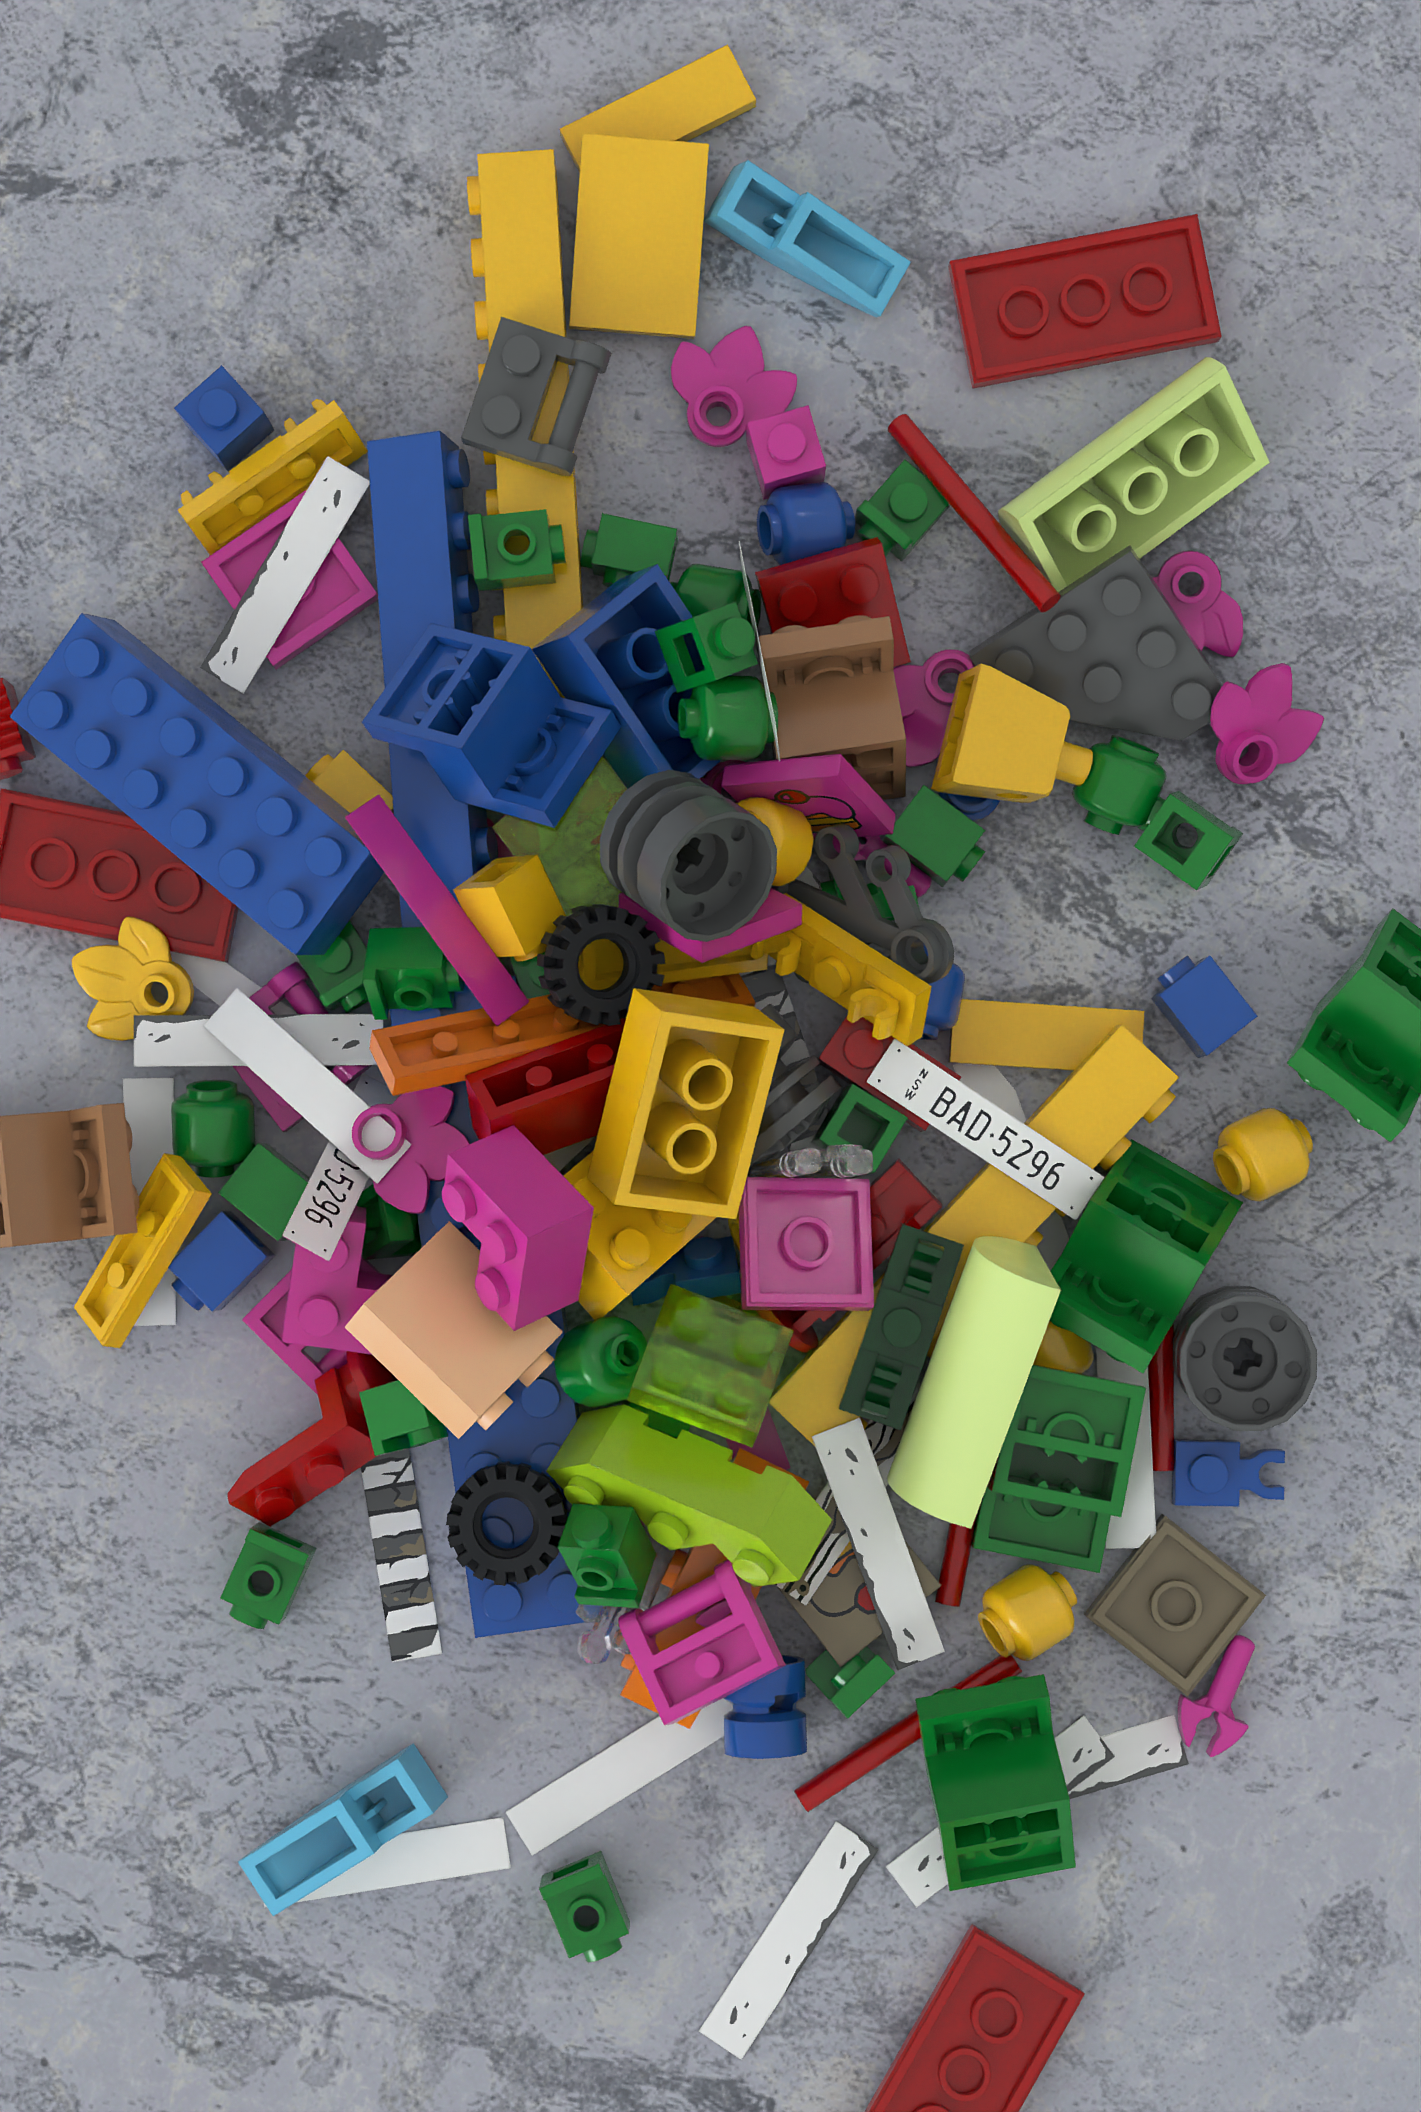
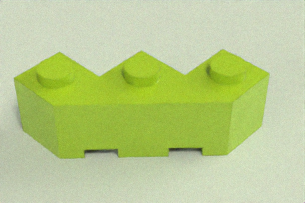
M625 1404L581 1413L546 1470L564 1490L566 1499L572 1505L590 1504L634 1507L638 1517L647 1526L650 1536L669 1550L714 1544L732 1563L735 1573L753 1587L799 1581L832 1521L830 1516L792 1475L769 1465L765 1467L762 1474L730 1462L733 1450L684 1429L681 1430L677 1439L647 1426L649 1422L648 1414Z

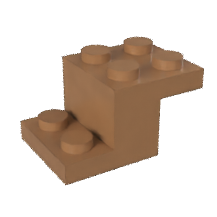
M852 616L834 625L814 628L792 625L780 628L773 634L759 636L769 691L774 693L777 701V738L780 759L841 754L883 800L906 797V735L894 676V639L890 617L872 619L868 616ZM774 741L771 743L774 760H779Z
M124 1103L96 1105L69 1111L0 1116V1248L138 1233L136 1216L139 1211V1197L135 1186L132 1184L129 1155L133 1139L131 1127L125 1117Z

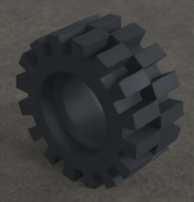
M592 904L590 907L581 905L572 908L573 914L570 916L560 915L553 922L557 927L553 933L545 932L541 943L547 945L545 955L537 954V965L544 967V975L538 977L541 987L549 990L551 995L547 998L554 1006L562 1008L565 1014L575 1019L595 1025L599 1023L608 1026L621 1024L620 1019L627 1016L633 988L651 991L654 985L662 987L664 975L657 974V965L665 964L664 952L657 951L655 948V944L660 942V939L655 931L647 930L645 925L648 922L639 915L629 913V910L604 904ZM598 939H608L615 943L622 953L623 970L619 979L612 986L602 990H593L580 977L578 970L579 957L583 949L591 942Z
M510 1461L498 1462L490 1467L486 1466L467 1479L451 1501L452 1505L447 1513L446 1525H449V1535L447 1538L450 1548L454 1547L458 1555L456 1560L463 1568L465 1566L470 1568L474 1572L472 1576L482 1581L486 1578L493 1580L494 1585L506 1586L508 1582H517V1585L528 1582L531 1577L537 1574L540 1575L548 1569L560 1552L558 1544L568 1519L567 1509H565L562 1501L563 1496L559 1488L556 1489L550 1482V1477L544 1472L539 1473L531 1469V1465L520 1463V1465L510 1464ZM506 1497L517 1499L524 1503L532 1514V1534L525 1543L518 1547H498L489 1541L483 1531V1513L486 1507L497 1499Z

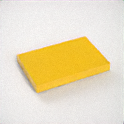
M582 133L569 329L686 339L695 338L709 144Z

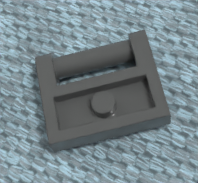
M501 317L461 437L463 444L551 473L571 476L577 460V456L572 452L598 373L603 374L606 372L611 352L591 342L575 341ZM559 361L574 367L549 443L540 444L531 440L557 362Z

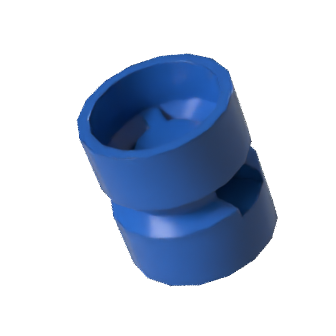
M782 1655L786 1666L723 1698L733 1704V1709L724 1715V1749L726 1755L739 1758L769 1759L792 1757L807 1752L806 1713L796 1708V1703L806 1697L804 1658Z

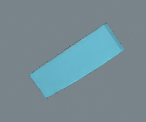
M749 160L733 167L703 221L774 266L876 318L880 317L911 263L908 259L809 192L799 195Z
M413 1743L301 1816L245 1855L238 1863L272 1916H275L370 1857L386 1842L433 1814L448 1798V1795Z

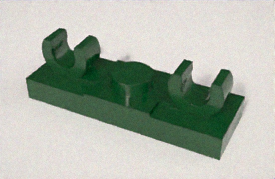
M901 1223L874 1302V1308H872L839 1404L840 1410L901 1430L964 1247L963 1244Z

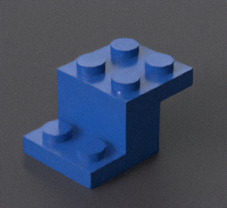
M430 623L362 721L373 739L421 751L454 800L555 828L622 727L612 710L560 697L530 647Z

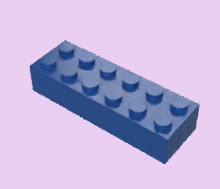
M81 613L10 715L11 719L295 955H324L384 873L378 862L346 820L345 816L350 814V812L113 619Z

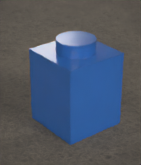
M222 365L174 407L185 425L227 471L231 470L274 431L265 412Z
M1188 955L1157 978L1164 989L1151 998L1197 1058L1209 1055L1258 1017L1211 956L1201 959L1196 964L1193 963Z
M221 1211L172 1260L168 1268L178 1278L171 1285L189 1305L198 1311L204 1305L212 1312L222 1310L276 1255L232 1211Z

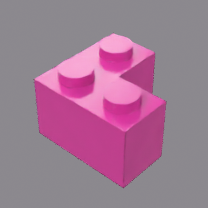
M514 1125L449 1153L445 1183L442 1188V1201L449 1215L455 1221L462 1222L481 1242L478 1270L475 1277V1289L484 1306L491 1311H496L513 1331H516L578 1301L594 1207Z
M355 1206L330 1261H326L295 1244L281 1342L371 1354L345 1326L360 1307L393 1275L359 1270L366 1228L365 1207Z

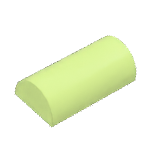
M1205 357L999 509L998 518L1001 526L1059 592L1129 545L1138 558H1142L1270 462L1226 366L1211 357Z
M982 1236L974 1240L887 1475V1481L892 1490L912 1506L941 1520L970 1529L972 1528L1061 1291L1035 1245L996 1236Z

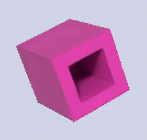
M809 405L747 423L746 442L763 500L768 499L772 491L779 487L824 482L826 464Z

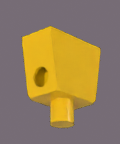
M981 663L959 674L931 790L964 796L1031 803L1048 797L1053 789L1055 779L1081 786L1089 775L1093 761V752L1091 749L1064 741L1070 719V710L1067 706L997 669Z

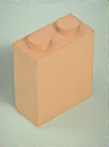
M449 1221L360 1307L345 1328L459 1439L475 1422L486 1431L513 1403L504 1392L517 1379L527 1388L555 1360L546 1349L563 1332L547 1316L513 1331L496 1311L486 1308L475 1289V1277L478 1270L480 1250Z

